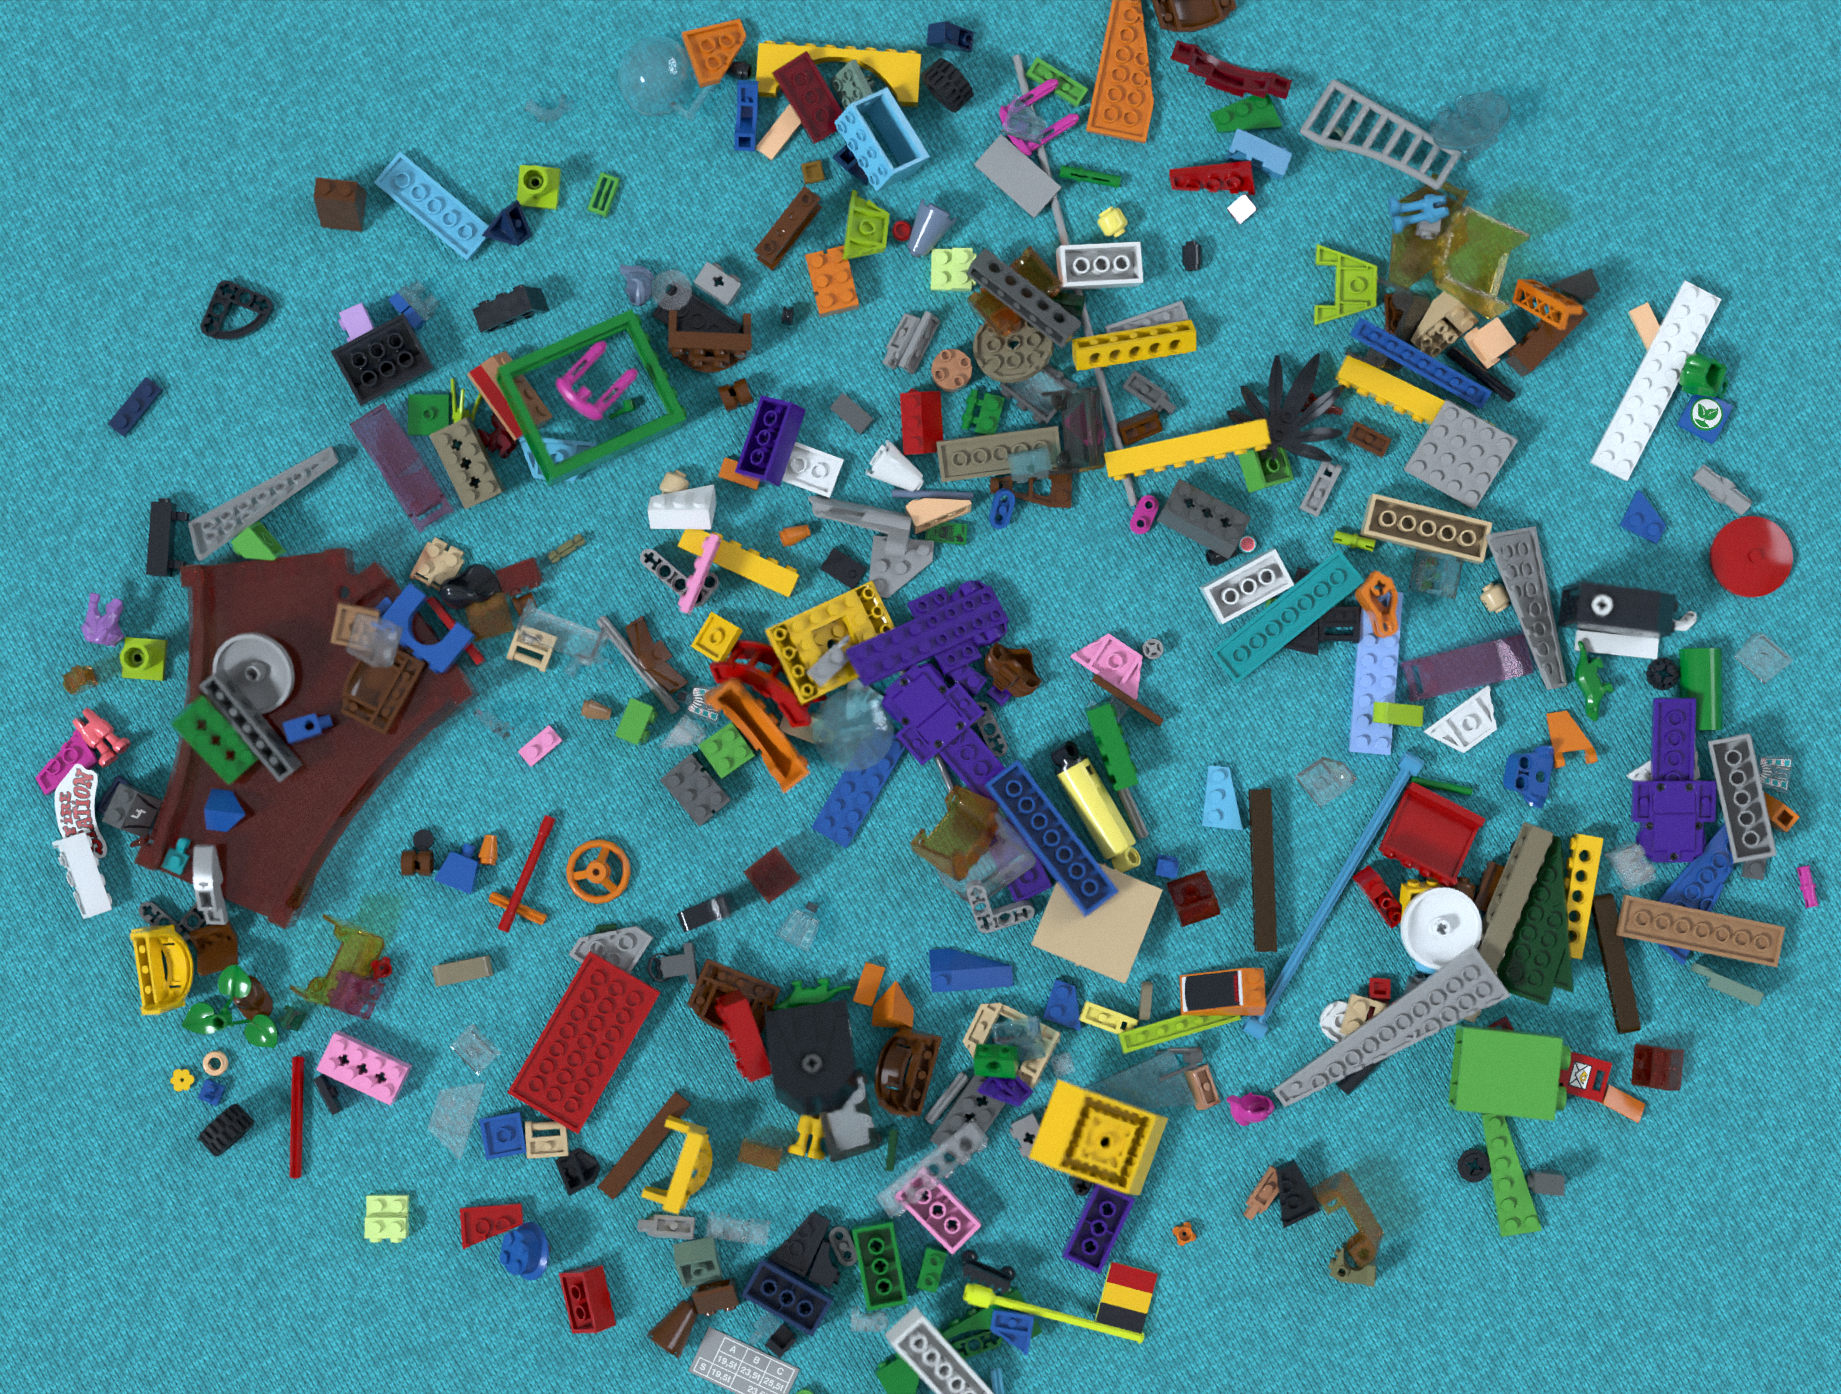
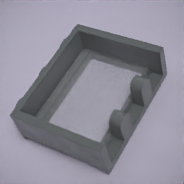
M1048 362L1035 376L1016 383L1001 382L999 388L1001 389L1000 393L1007 399L1013 398L1017 402L1016 406L1024 412L1028 410L1032 413V418L1037 423L1047 425L1077 388L1078 384L1075 382L1074 384L1064 377L1065 375L1061 371H1056Z

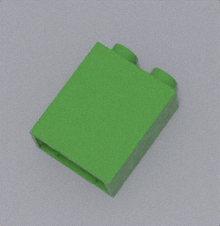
M1456 1023L1448 1105L1460 1111L1555 1121V1112L1564 1111L1566 1105V1088L1558 1086L1560 1070H1568L1570 1065V1046L1563 1045V1038L1554 1034Z

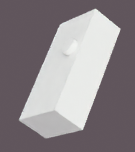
M1140 242L1064 245L1056 249L1059 290L1135 287L1143 283Z
M1270 548L1200 586V589L1218 623L1224 624L1294 586L1276 549Z

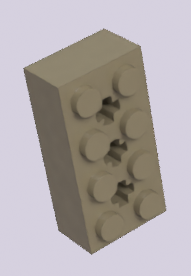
M470 416L429 435L465 509L506 491ZM456 439L463 444L460 446V449L455 446ZM465 458L466 460H471L470 468L465 466ZM474 476L481 481L478 483V486L473 483Z

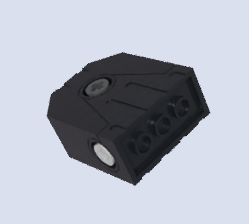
M1582 581L1562 587L1558 627L1648 638L1670 637L1671 633L1675 631L1673 616L1677 611L1678 601L1676 600V595L1662 591Z
M846 999L764 1012L771 1078L777 1100L799 1116L809 1117L816 1113H833L836 1110H841L859 1088L851 1021Z

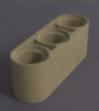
M490 955L432 966L436 987L494 975Z

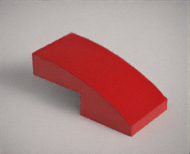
M1369 978L1368 998L1386 1003L1389 1006L1391 979ZM1373 1006L1369 1007L1367 1021L1373 1017L1375 1010Z

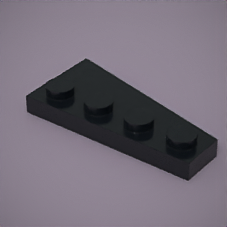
M1298 567L1294 585L1312 570ZM1318 620L1283 648L1318 656Z

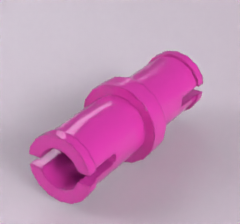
M1810 865L1796 868L1801 884L1799 889L1803 893L1805 908L1819 906L1815 892L1816 883H1813Z

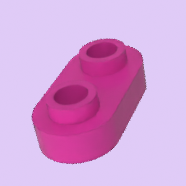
M1146 495L1139 500L1130 520V529L1133 533L1142 535L1149 530L1159 507L1155 497ZM1146 502L1152 503L1151 509L1145 507ZM1137 521H1143L1144 526L1142 528L1138 527Z

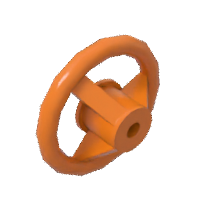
M596 839L586 841L576 847L568 859L566 875L567 882L574 894L583 901L601 904L608 903L623 893L628 886L631 870L629 860L620 847L613 842ZM602 847L597 859L591 861L586 870L574 872L576 861L583 852L590 848ZM610 851L617 855L622 864L623 874L618 886L609 878L611 869L606 860ZM588 878L593 883L602 884L610 893L600 896L587 894L579 887L576 880Z

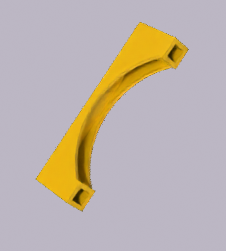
M764 41V43H759L756 81H758L759 97L777 98V92L781 88L771 72L807 51L815 65L826 62L848 63L856 59L860 67L876 75L888 86L896 97L899 106L918 107L921 54H917V51L907 50L905 53H899L894 49H886L885 52L877 51L875 48L857 50L853 46H846L844 49H840L834 45L816 47L815 44L806 43L804 46H796L793 42H784V45L776 44L774 41Z

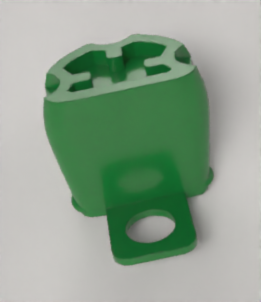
M1699 352L1690 354L1686 358L1685 365L1680 374L1682 391L1693 395L1711 396L1712 398L1718 395L1719 399H1723L1728 386V379L1726 377L1727 366Z

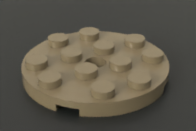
M1009 307L993 313L990 319L983 326L979 327L973 343L974 357L980 369L991 379L1003 383L1021 382L1035 376L1047 365L1054 350V342ZM1018 341L1019 343L1014 349L1009 347L1011 342Z

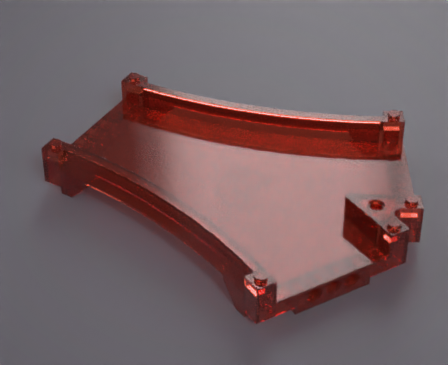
M347 548L327 549L322 553L278 557L273 561L261 559L208 566L203 564L180 566L181 586L187 588L189 617V660L184 708L196 697L202 695L223 716L199 687L213 675V662L217 651L226 641L242 633L253 632L269 636L277 641L288 653L294 668V685L289 697L282 705L261 715L303 765L279 783L258 758L229 785L179 734L174 764L161 809L148 843L141 844L134 863L151 871H163L194 885V846L215 845L224 880L220 885L223 898L268 917L266 921L284 929L295 927L303 908L306 907L311 897L316 880L315 877L352 819L383 780L431 731L454 717L467 704L480 695L457 665V662L453 664L446 674L441 672L436 674L428 667L430 663L424 659L422 662L426 664L422 674L386 736L341 713V708H343V698L341 696L345 681L354 664L367 650L330 643L338 603L342 602L374 609L386 597H389L394 602L403 592L385 565L377 561L357 574L354 571L353 551ZM345 587L350 591L347 598H343L341 595V591ZM418 611L412 620L414 637L423 645L439 643L441 641L420 611ZM378 623L372 648L378 646V642L382 640L415 657L412 654L414 652L409 646L407 648L403 647L397 642L398 637L395 634H387L381 629L382 624ZM316 713L317 717L330 715L333 726L322 729L323 735L294 745L289 743L283 726L284 722ZM198 720L196 722L198 724V726L196 727L197 730L198 728L202 729L204 727V720ZM314 723L307 724L306 730L314 729ZM213 735V736L211 737V739H212L211 745H212L213 743H215V744L218 743V737H219V736L216 737V736ZM227 750L225 752L227 755L225 759H231L233 751ZM211 789L233 791L245 813V816L228 832L206 829L204 809ZM185 837L191 840L186 854L191 857L183 874L179 875L163 868L162 864L169 849L172 847L176 849L179 838Z

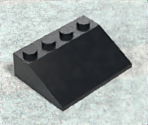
M404 313L331 351L358 403L363 407L436 369Z

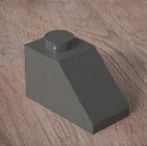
M1530 1169L1527 1184L1528 1187H1531V1191L1538 1194L1565 1196L1563 1174L1555 1169Z

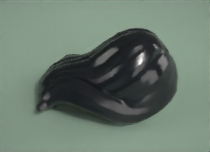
M481 564L469 565L461 574L444 580L440 585L441 599L448 607L456 610L467 608L474 602H486L494 593L501 592L494 573Z

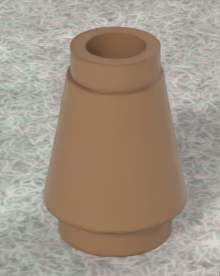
M592 699L584 700L581 716H585V719L609 720L612 708H608Z

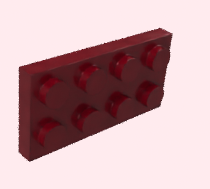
M807 51L771 72L813 144H816L837 130L834 122L843 112Z

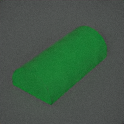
M1679 649L1680 698H1696L1695 730H1723L1722 649Z

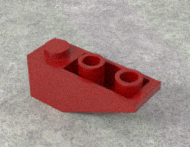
M1367 865L1352 877L1391 929L1401 922L1402 908L1377 872Z

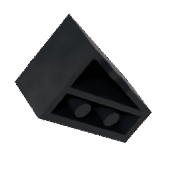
M522 284L512 288L513 291L510 293L503 292L496 295V299L492 301L485 300L478 304L479 307L472 309L480 332L491 333L513 325V322L524 317L525 320L532 318L531 314L537 311L549 312L550 310L542 288L527 287Z

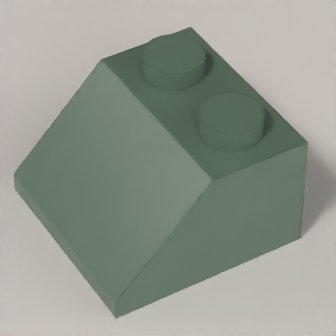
M704 1237L698 1240L673 1244L675 1266L683 1288L723 1280L714 1237Z

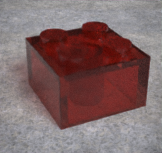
M775 846L744 871L745 875L768 904L802 878L778 846Z

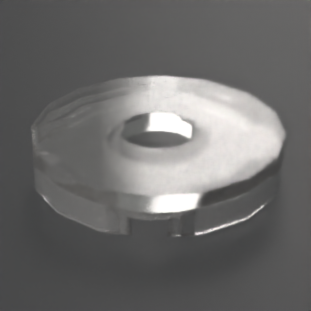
M667 270L657 275L651 287L652 297L656 304L668 311L682 309L688 304L692 295L691 283L687 276L676 270ZM670 285L677 287V293L673 296H669L666 293V289Z

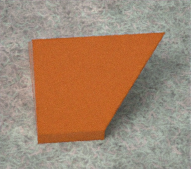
M897 981L891 985L873 1006L872 1026L888 1028L904 1026L913 1028L914 1008Z

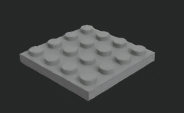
M1446 399L1405 465L1404 471L1475 510L1518 439Z

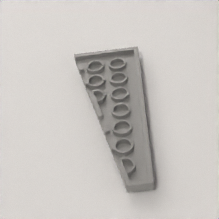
M330 446L188 522L195 555L199 561L206 558L248 526L337 464L339 461L333 447Z
M1536 526L1486 535L1487 542L1546 689L1550 690L1567 686Z

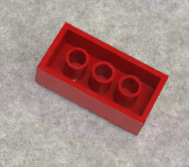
M739 989L716 998L718 1005L715 1006L718 1016L724 1022L721 1025L723 1032L731 1041L728 1043L731 1054H734L737 1060L734 1063L738 1073L741 1074L742 1078H746L749 1083L771 1075L770 1064L747 998Z

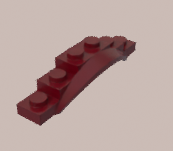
M1179 40L1176 41L1170 58L1179 63L1189 65L1187 72L1206 78L1205 85L1242 98L1246 92L1263 99L1266 93L1286 100L1292 80L1281 77L1276 73L1253 71L1226 63L1206 53L1197 45L1187 44Z

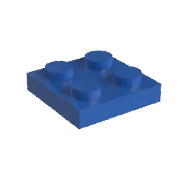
M521 1111L479 1119L486 1160L527 1153Z

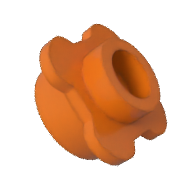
M1185 1222L1182 1226H1175L1172 1232L1178 1239V1245L1184 1246L1185 1243L1196 1239V1234L1191 1229V1223Z

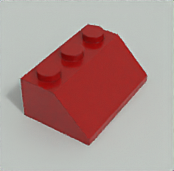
M941 391L900 393L904 455L938 453L936 441L943 440Z
M602 1265L586 1266L559 1273L572 1333H598L616 1326L615 1314L612 1310L610 1293L607 1288L606 1275Z

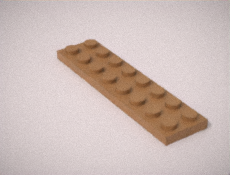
M1624 895L1616 935L1777 967L1785 927Z

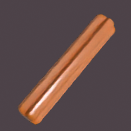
M492 892L488 901L507 909L510 898L497 892ZM521 903L516 911L517 915L540 925H543L547 918L546 914Z

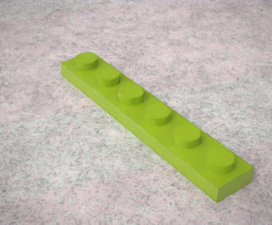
M1180 1015L1118 1033L1123 1053H1128L1241 1020L1240 1015Z

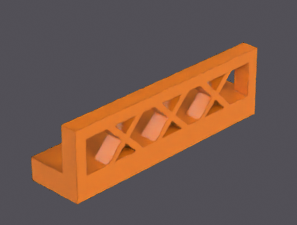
M1518 279L1512 302L1556 328L1565 330L1569 314L1582 313V305L1537 280ZM1522 291H1524L1525 298H1526V299H1524L1523 301L1520 300V299H1521V295H1522ZM1536 297L1537 306L1534 308L1532 300ZM1548 304L1549 313L1546 315L1544 306ZM1559 311L1562 312L1560 322L1558 321L1556 314Z

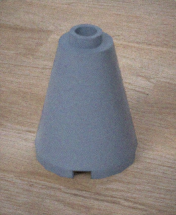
M925 199L920 201L907 245L910 249L909 253L917 258H920L921 255L925 257L957 221L955 216L953 219H950V213L930 202L929 205L924 204Z

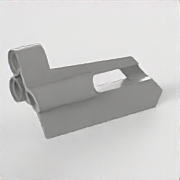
M817 495L808 497L816 517L836 520L886 533L888 537L884 554L901 559L905 558L911 526V518L906 517L905 513Z

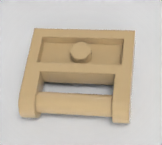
M518 624L507 659L511 661L517 660L539 668V671L545 673L558 638ZM518 646L544 655L542 661L517 652Z
M1351 993L1339 1032L1345 1035L1350 1034L1365 1023L1370 1006L1375 1007L1373 1014L1375 1016L1386 1008L1387 1004Z
M525 1121L527 1159L568 1156V1128L556 1121ZM560 1129V1135L533 1137V1131Z

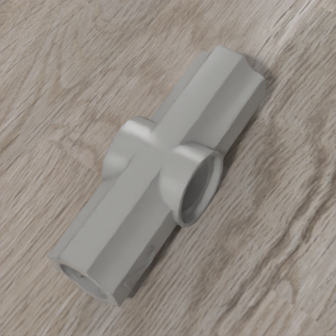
M1704 464L1692 477L1696 483L1709 492L1708 494L1711 498L1721 504L1724 503L1740 516L1748 510L1753 502L1738 491L1733 482L1725 477H1720Z

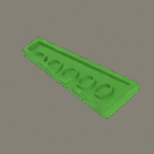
M1481 1114L1487 1156L1490 1161V1175L1500 1236L1542 1231L1504 1115Z

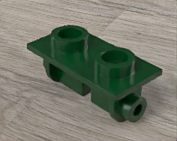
M1046 290L1045 295L1058 303L1064 310L1071 315L1082 317L1086 296Z

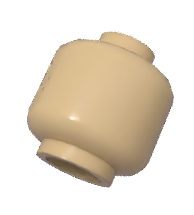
M675 470L674 473L667 472L659 486L662 491L661 495L687 490L689 481L685 479L686 474Z
M1491 582L1482 588L1484 592L1480 595V599L1489 612L1495 611L1498 613L1510 605L1508 603L1511 600L1510 596L1501 583L1494 585Z

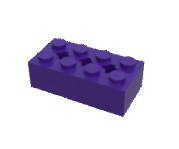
M761 395L735 473L758 482L780 487L806 410L792 402Z
M1094 1182L1061 1252L1062 1256L1100 1274L1135 1201L1134 1196ZM1110 1203L1111 1210L1107 1209V1211H1104L1103 1205ZM1101 1222L1103 1227L1101 1229L1098 1227V1230H1095L1094 1224ZM1092 1241L1094 1246H1090L1089 1249L1086 1248L1085 1243Z

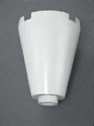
M886 440V446H880L869 463L872 465L871 470L867 469L865 474L911 492L915 489L918 491L924 482L922 479L923 474L892 442Z

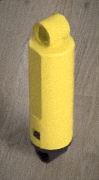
M1070 740L1053 748L1050 753L1051 759L1055 765L1060 767L1054 772L1103 858H1112L1113 867L1121 873L1139 866L1141 862L1140 855L1136 849L1131 847L1136 843V840L1087 755L1084 754L1079 757L1078 747Z

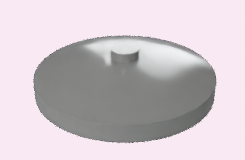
M253 632L242 633L226 641L215 655L213 674L224 669L260 714L276 709L289 697L294 685L293 664L286 650L271 637Z

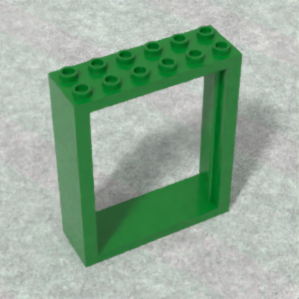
M632 309L497 367L495 379L549 487L679 430L686 421V410L683 405H679L677 392L674 387H670L667 381L669 376L664 368L661 369L658 363L660 358L657 352L653 351L650 346V337L647 332H643L640 326L642 325L641 319L638 314H634ZM623 330H627L668 414L554 464L513 378Z

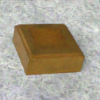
M821 160L801 164L805 185L825 181Z

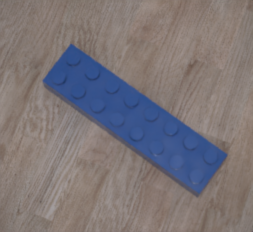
M1019 760L985 784V789L1083 917L1089 915L1119 892Z

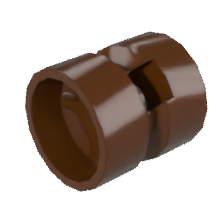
M745 378L734 381L732 386L726 384L718 387L727 412L738 409L740 404L746 406L754 403Z
M415 850L402 851V876H415L416 873L420 876L433 875V850H420L419 853Z

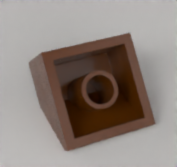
M735 1277L695 1286L692 1293L698 1313H704L705 1316L716 1314V1310L720 1309L725 1311L734 1310L740 1304Z

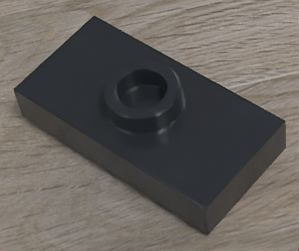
M325 1074L315 1078L313 1081L331 1114L335 1115L342 1111L344 1108L337 1097L339 1094L335 1086L330 1085Z

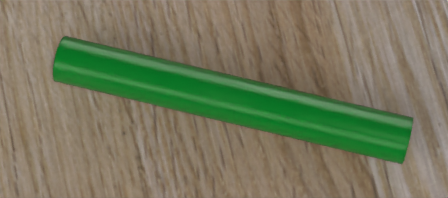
M1414 776L1411 777L1410 783L1414 782L1423 787L1470 796L1473 790L1471 787Z

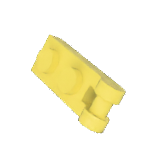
M1085 1001L1079 1020L1115 1034L1132 1030L1139 1022L1136 1018L1089 1001ZM1123 1021L1127 1022L1125 1030L1120 1028Z

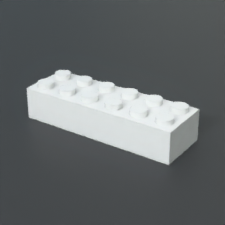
M916 1306L885 1334L891 1345L936 1394H994Z

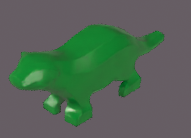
M1578 641L1580 658L1575 670V681L1585 698L1586 715L1592 721H1597L1599 706L1605 692L1610 693L1614 690L1610 682L1607 684L1606 682L1601 683L1600 677L1597 675V668L1604 667L1601 658L1594 657L1588 661L1585 646L1582 641Z
M818 978V983L821 985L802 988V980L791 981V984L794 986L793 991L782 1002L774 1005L772 1010L776 1011L829 1002L837 993L843 990H850L852 986L842 985L828 990L829 978Z

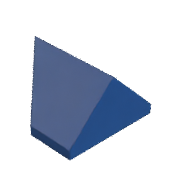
M211 789L204 809L206 829L228 832L245 816V813L233 791Z

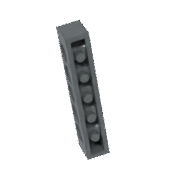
M984 249L971 262L966 275L1063 349L1076 335L1082 323L1075 316L1064 310L1058 303L1046 296L1043 291L1033 286L1026 278L1020 276L1010 266L998 259L995 254Z
M224 669L214 673L199 686L279 783L303 765Z

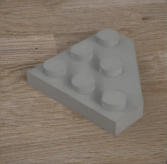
M873 535L869 582L873 581L880 598H889L932 563L934 541L909 539L905 558L901 559L884 554L887 541L886 536Z
M639 926L583 936L578 939L569 956L582 964L588 952L592 951L626 972L631 973L654 936Z

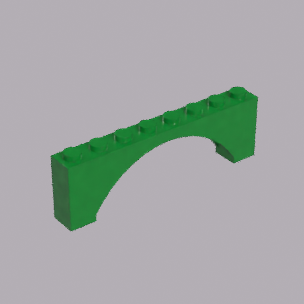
M1010 1286L1008 1291L1000 1295L1001 1297L1027 1303L1017 1286L1013 1288ZM996 1304L989 1305L988 1308H977L975 1306L966 1312V1316L960 1319L956 1317L948 1322L947 1327L943 1329L939 1327L937 1330L946 1340H949L967 1331L990 1329L993 1308L1017 1312L1023 1311ZM1035 1316L1031 1339L1042 1333V1328ZM899 1352L895 1353L894 1358L890 1360L886 1358L877 1364L878 1367L875 1369V1373L887 1394H916L920 1375Z

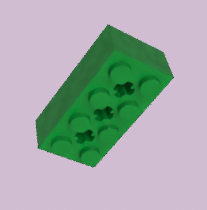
M202 695L196 697L168 722L229 785L258 759V756L238 732ZM198 720H204V727L202 729L198 728L197 730L196 727L198 726V724L196 722ZM213 735L216 736V737L219 736V737H218V743H217V744L213 743V744L211 745V742H212L211 737H212ZM227 750L233 751L231 759H225L227 756L225 752Z
M893 1218L853 1225L852 1232L867 1311L908 1304V1295ZM874 1240H878V1242H881L882 1244L879 1245V1248H876L875 1245H871V1243H873ZM881 1260L882 1263H885L883 1264V1268H879V1265H875L877 1261ZM881 1281L889 1283L887 1284V1288H883L882 1285H879L881 1284Z

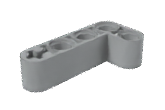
M653 549L644 550L640 555L641 563L679 596H682V594L686 595L688 587L686 586L684 590H678L676 583L678 580L683 579L687 584L688 578ZM654 554L653 559L660 564L656 567L651 562L646 563V555L651 556ZM665 566L671 569L668 577H662L660 574L661 569ZM708 573L706 578L713 577L715 585L707 588L703 584L700 591L702 600L695 604L694 607H702L718 589L720 581L715 574Z

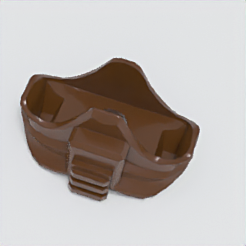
M997 642L989 649L985 658V671L995 679L993 685L1000 691L1007 689L1014 697H1024L1032 694L1042 683V679L1035 672L1032 653L1027 648L1010 649Z

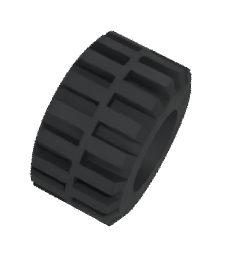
M940 57L922 74V79L927 89L941 105L953 113L960 110L974 96L973 89L966 78L952 63Z
M238 1103L232 1104L202 1130L198 1140L214 1157L220 1156L251 1129L254 1120Z

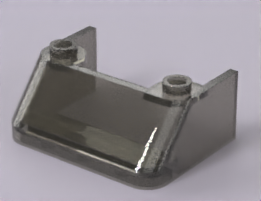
M1376 275V282L1395 289L1392 302L1396 308L1404 311L1394 336L1413 346L1411 338L1430 307L1429 298L1423 293ZM1344 347L1343 350L1345 355L1375 367L1398 371L1404 366L1372 347L1366 355L1348 347Z
M1092 386L1042 392V396H1051V404L1056 410H1061L1065 451L1060 452L1056 459L1058 469L1050 470L1049 475L1081 473L1103 468L1106 463L1104 457L1106 452L1101 395L1098 387Z

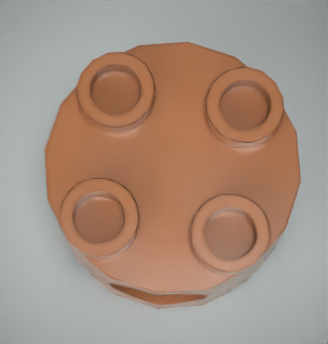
M942 350L932 362L931 375L936 386L945 392L954 393L968 385L972 373L969 357L960 350Z

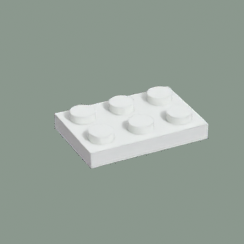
M795 442L782 481L830 498L844 460Z

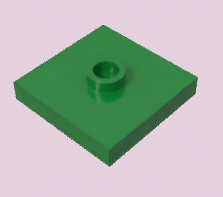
M408 394L409 436H429L450 425V395Z

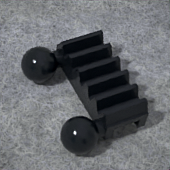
M968 1249L963 1252V1278H966L968 1275H971V1281L978 1278L979 1285L985 1281L986 1288L990 1285H993V1291L1001 1288L1002 1295L1009 1290L1011 1281L1016 1275L1013 1267L1003 1266L998 1270L977 1261L978 1255L974 1250Z

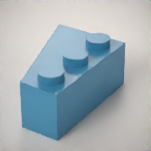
M1237 128L1232 137L1225 160L1231 163L1251 161L1252 170L1282 180L1292 153L1285 147L1273 145L1266 140Z

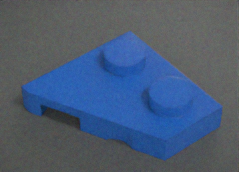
M1055 979L1042 1018L1080 1031L1081 1024L1075 985Z
M993 1308L990 1330L996 1335L1003 1337L1010 1345L1013 1344L1020 1349L1024 1355H1028L1034 1314Z

